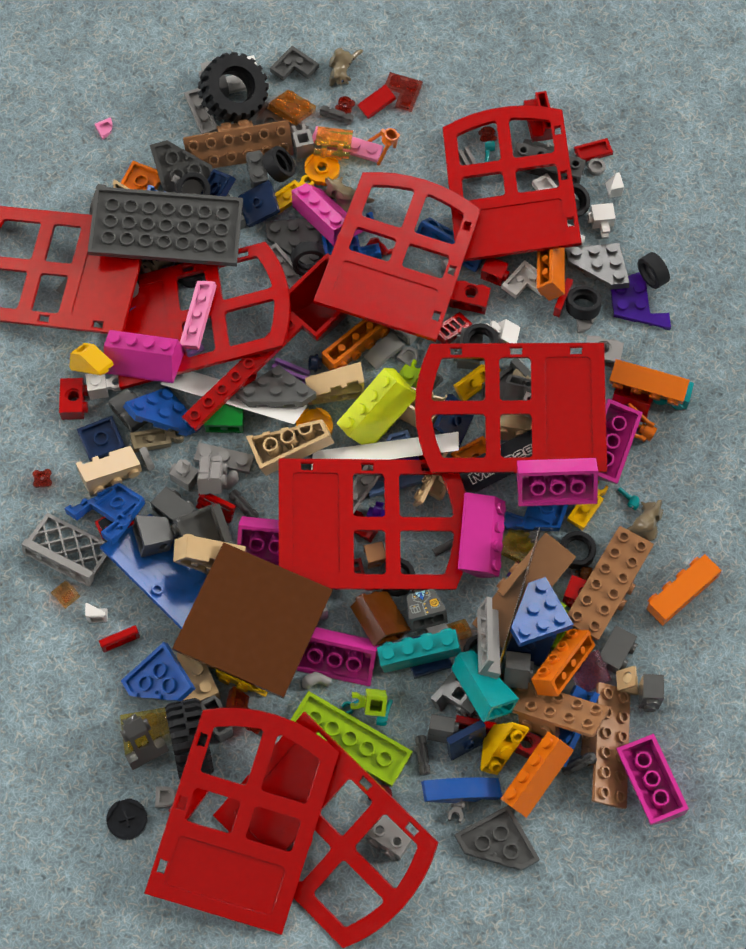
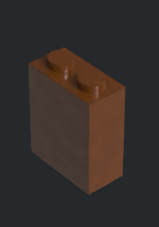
M374 591L367 595L365 593L360 594L350 606L373 646L398 641L411 630L388 591Z

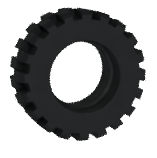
M231 52L230 55L224 53L220 57L217 56L209 63L200 76L201 80L198 82V88L201 90L198 95L200 99L203 98L201 104L203 108H208L207 113L210 116L214 114L216 120L221 121L223 119L224 123H231L232 121L233 123H238L240 120H249L264 106V101L268 98L266 91L269 89V84L265 83L268 78L266 73L263 74L261 72L263 69L261 65L257 66L255 64L256 60L253 58L248 59L247 55L243 53L238 56L237 52ZM222 75H234L243 81L247 89V99L244 102H233L223 95L219 86V80Z
M196 698L168 703L165 706L179 779H181L202 714L200 700ZM201 732L197 745L205 746L207 734ZM208 745L201 771L211 775L214 772L210 746Z

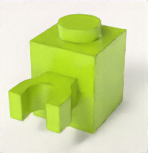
M415 359L411 362V366L405 364L399 374L411 387L417 388L421 368L415 367L417 365V360Z
M366 688L365 696L352 692V698H357L359 701L358 703H350L351 709L363 707L365 715L385 717L387 705L386 690Z

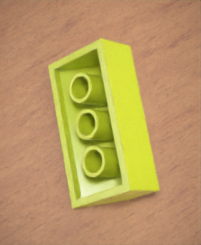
M384 368L337 421V424L348 437L361 445L377 443L416 399V391L394 368Z

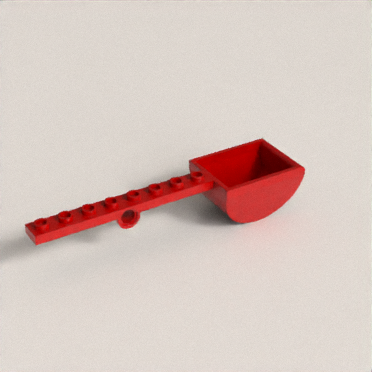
M329 253L325 254L289 289L291 313L284 346L302 329L315 341H319L348 315L313 303L331 256ZM282 348L242 358L182 416V419L197 431L237 391L253 382L257 377V372Z

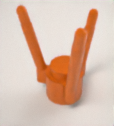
M393 128L381 129L379 133L367 140L372 142L382 136V143L385 147L377 165L381 164L390 146L393 145V148L397 146L400 134Z
M628 403V407L636 409L631 403ZM642 414L641 419L645 423L638 425L637 433L639 434H635L634 438L640 439L643 442L645 440L650 442L657 428L654 427L655 424L649 421Z

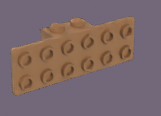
M247 119L240 120L234 124L225 122L217 126V132L183 137L185 150L212 165L213 168L247 163V152L260 150L264 155L275 146L284 148L290 156L294 154L288 120L254 126L252 121Z
M622 526L618 527L568 612L574 628L589 630L592 638L600 639L613 615L618 610H623L627 602L624 600L626 595H631L636 585L633 584L635 577L653 548V543Z
M544 533L537 543L521 600L529 582L546 577L551 587H553L576 558L573 553L547 533ZM533 548L519 564L515 562L510 568L509 572H511V575L507 579L502 578L497 585L499 589L492 598V609L499 612V643L501 648H504ZM476 617V619H475V620L473 621V623H472V625L475 626L476 628H477V617Z
M500 674L499 678L504 682V675ZM529 682L528 689L509 687L519 698L512 711L518 714L519 724L529 727L530 730L528 732L539 734L543 737L547 732H550L558 738L560 727L593 738L609 712V707L562 692L558 697L538 695L534 685Z
M599 682L596 684V692L600 695L596 703L609 707V712L593 738L581 734L582 745L580 755L583 756L588 752L596 754L597 761L591 764L593 765L592 801L619 809H626L628 775L616 748L629 743L630 694L617 691L616 686Z

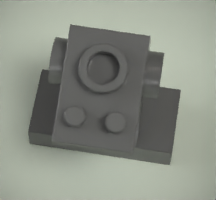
M452 671L430 698L432 703L441 712L448 704H452L457 707L456 711L461 716L478 719V713ZM458 692L465 694L461 700L454 697Z
M135 713L131 717L122 720L123 724L121 726L123 730L120 733L125 742L130 741L134 749L133 752L125 755L132 770L169 751L162 736L152 740L148 732L151 727L146 718L142 720ZM145 735L149 743L138 748L134 740Z

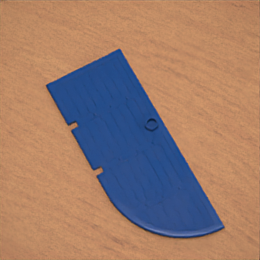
M132 525L125 530L114 545L108 541L102 544L100 549L182 629L207 575L204 572L173 562L175 539H173L169 551L141 557Z

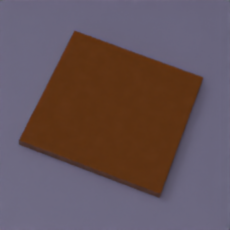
M223 542L172 650L284 699L333 589Z

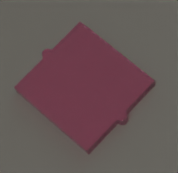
M598 650L590 653L573 675L576 685L588 692L596 689L597 683H607L612 680L606 668L607 664L603 662Z

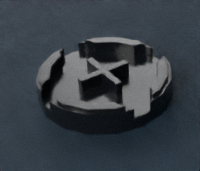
M125 799L115 802L109 808L106 822L110 833L116 838L132 840L140 836L145 830L148 817L141 803L133 799Z

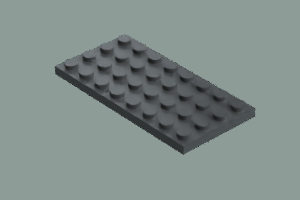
M96 186L88 255L237 267L243 198Z

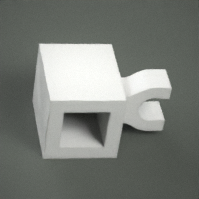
M613 203L591 205L590 212L587 213L588 223L592 224V229L600 228L601 239L609 238L610 227H614L616 219Z
M507 319L498 323L491 321L489 326L497 332L498 343H517L520 331L518 325Z
M85 374L90 400L109 397L108 390L121 391L119 384H113L119 381L118 375L106 379L105 374Z

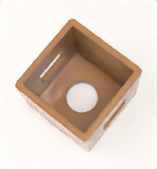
M382 541L363 545V552L366 553L368 560V569L379 567L385 562V548Z

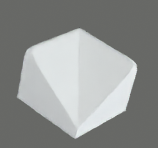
M618 172L605 183L609 198L619 197L623 194L624 185Z
M86 603L85 617L89 623L107 622L108 609H98Z

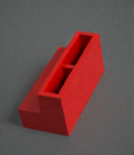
M535 92V99L524 100L523 106L550 107L547 92ZM527 121L532 142L553 139L550 123Z

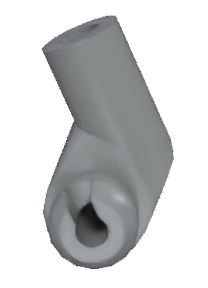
M232 470L229 472V475L226 476V486H222V489L229 490L238 483L239 473Z
M313 672L304 676L302 687L309 690L311 686L319 683L328 688L332 678L319 672Z

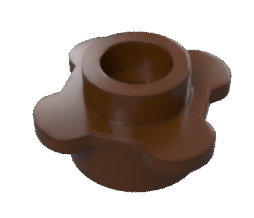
M581 567V570H575V572L579 573V578L588 580L593 568Z

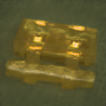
M318 126L315 145L322 147L321 149L314 148V155L320 156V158L332 157L336 158V160L349 159L350 152H343V149H351L353 130ZM335 147L337 148V151L327 150V148Z

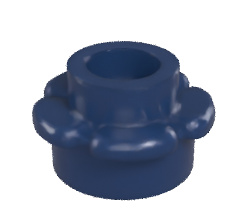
M315 354V356L310 355L308 369L317 372L322 367V358H319L318 354Z

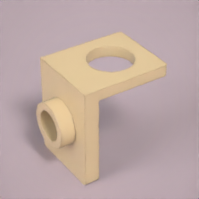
M636 666L616 671L617 691L638 695Z

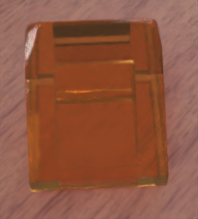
M66 580L51 592L65 609L80 597L76 589Z
M466 619L446 624L448 628L456 629L459 641L472 637V632Z

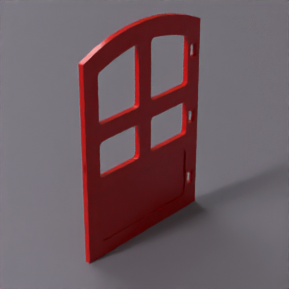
M532 105L499 107L468 115L443 127L449 190L464 197L462 186L464 179L502 174L504 180V195L468 200L480 209V213L463 262L582 245L563 110ZM512 120H527L550 123L554 152L515 158L513 156L509 122ZM495 123L498 131L500 160L460 165L457 137L476 128ZM560 128L561 134L555 135L554 129ZM552 166L557 168L559 180L557 188L518 192L516 172ZM567 173L568 180H561V174ZM451 208L454 240H456L463 216ZM573 219L574 226L568 227L567 220ZM464 223L463 230L469 231L470 225Z
M363 172L341 230L338 233L335 246L313 303L436 342L480 209L459 194L425 179L397 173ZM373 187L402 189L414 193L401 227L386 224L362 215ZM427 197H431L449 206L463 216L454 244L427 237L414 231ZM464 223L470 225L469 231L463 230ZM362 230L394 240L396 244L390 260L384 261L350 250L349 247L355 231ZM412 246L447 257L449 261L443 277L437 278L404 267L402 264L408 248ZM449 267L455 269L453 276L447 274ZM434 313L440 314L438 321L432 319Z
M0 206V228L6 221L41 224L30 259L0 256V270L27 273L18 307L16 309L0 307V322L108 334L109 330L124 332L142 259L88 255L92 215ZM57 226L81 228L71 263L46 261L53 233ZM43 275L68 277L58 313L33 311ZM41 316L49 317V322L40 321ZM94 323H103V328L93 327Z
M266 242L239 248L238 254L248 252V255L238 257L237 263L256 258L259 259L269 276L272 286L268 289L224 300L219 274V269L225 267L222 265L182 263L138 275L139 292L132 298L130 309H133L128 313L124 332L178 339L180 342L189 309L181 311L177 281L180 278L205 273L206 281H213L217 285L208 316L212 321L215 349L211 352L187 357L186 349H184L185 352L176 375L283 348L288 334L291 313L290 292L286 276L275 253ZM189 267L194 268V270L184 272L183 270ZM274 301V315L270 335L265 338L230 346L226 314ZM118 375L119 388L121 390L153 382V380Z
M604 343L430 344L420 369L415 399L416 428L419 443L430 472L517 473L518 460L596 458L598 472H607ZM522 348V354H510V349ZM570 348H582V354H570ZM450 349H462V355H451ZM483 359L485 361V399L482 401L432 400L433 386L441 360ZM500 359H530V400L504 401L500 399ZM502 415L531 416V457L504 458L501 456L500 417ZM432 416H485L486 456L483 458L442 457L433 429Z
M279 458V566L333 590H456L463 571L458 569L464 494L466 493L460 474L422 471L421 465H427L425 460ZM301 464H313V470H301ZM361 465H373V471L362 470ZM354 475H382L384 477L385 515L383 517H356L353 514ZM440 475L449 495L453 516L402 517L400 515L399 476ZM355 531H382L385 533L386 572L384 574H356L354 572ZM403 531L452 532L454 535L452 549L445 573L442 575L402 574L400 533Z
M246 708L203 710L144 894L282 935L339 752L310 729L276 714ZM240 726L262 729V737L246 784H239L201 771L215 727ZM201 732L208 735L205 746L197 745ZM279 735L296 742L319 758L316 774L305 803L265 792L261 789L274 745ZM196 788L240 802L231 832H223L186 820V813ZM181 795L188 798L184 809L177 808ZM256 807L265 808L300 820L293 847L290 851L246 838ZM161 859L168 861L164 873L157 871Z
M303 712L295 722L316 734L319 732L339 752L321 811L348 780H352L372 800L371 805L344 835H341L320 812L315 831L330 845V851L303 881L299 880L294 899L342 948H345L377 932L406 906L426 877L439 842L306 712ZM282 736L274 745L261 789L265 792L305 803L316 774L319 758L296 742ZM249 775L243 780L241 784L247 783ZM363 777L372 785L368 790L360 783ZM228 797L213 814L229 832L232 831L240 802ZM256 807L246 838L287 850L295 840L300 820L265 808ZM383 815H387L417 844V850L412 862L397 888H394L356 850L357 844ZM409 823L419 831L415 836L406 828ZM342 861L347 862L383 899V903L374 911L349 926H344L315 896L316 890Z

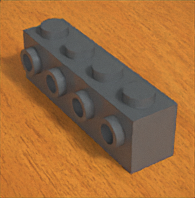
M517 142L513 156L518 158L552 153L553 151ZM569 156L573 183L580 184L586 160ZM555 166L522 171L537 176H543L547 173L552 180L559 181ZM567 173L561 174V180H568Z

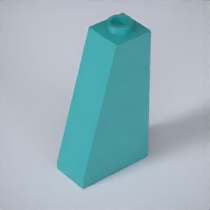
M473 650L460 652L455 657V662L451 669L481 720L486 722L512 713L519 700L517 695L499 677L496 679L478 674V655Z

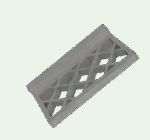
M49 513L44 516L31 536L22 543L23 554L88 587L92 585L94 577L108 558L105 553L96 555L94 549L106 543L105 541ZM48 520L56 523L57 528L46 530L45 525ZM69 529L73 532L74 536L62 538L61 531ZM59 533L60 539L48 540V534ZM45 535V543L38 544L34 542L36 537ZM87 538L90 544L79 547L78 539ZM75 540L77 547L66 550L64 543ZM62 544L63 551L54 552L50 546ZM92 549L93 556L82 558L81 551ZM79 553L80 559L73 561L68 559L67 554ZM95 560L96 566L93 570L85 567V562Z

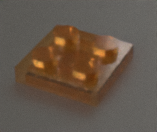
M286 90L269 102L267 109L296 126L313 114L316 110V105L300 97L295 92Z

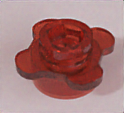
M347 96L340 97L335 109L345 112L346 115L347 113L351 114L355 101Z
M485 126L478 131L480 141L482 142L497 140L495 136L496 131L493 127Z
M51 470L33 471V486L35 488L51 486Z

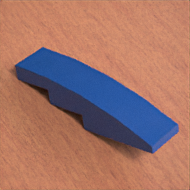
M447 778L424 780L421 782L425 802L456 804L460 801L499 800L502 797L499 778Z

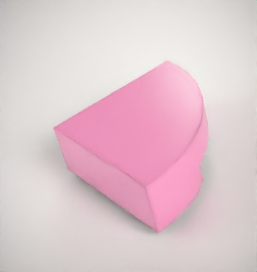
M111 117L95 124L102 140L108 137L111 133L110 131H112Z

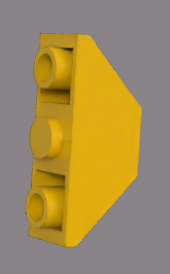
M83 343L70 353L69 367L72 371L104 375L114 365L94 344Z
M514 722L493 725L483 740L481 771L498 775L530 730L529 727Z

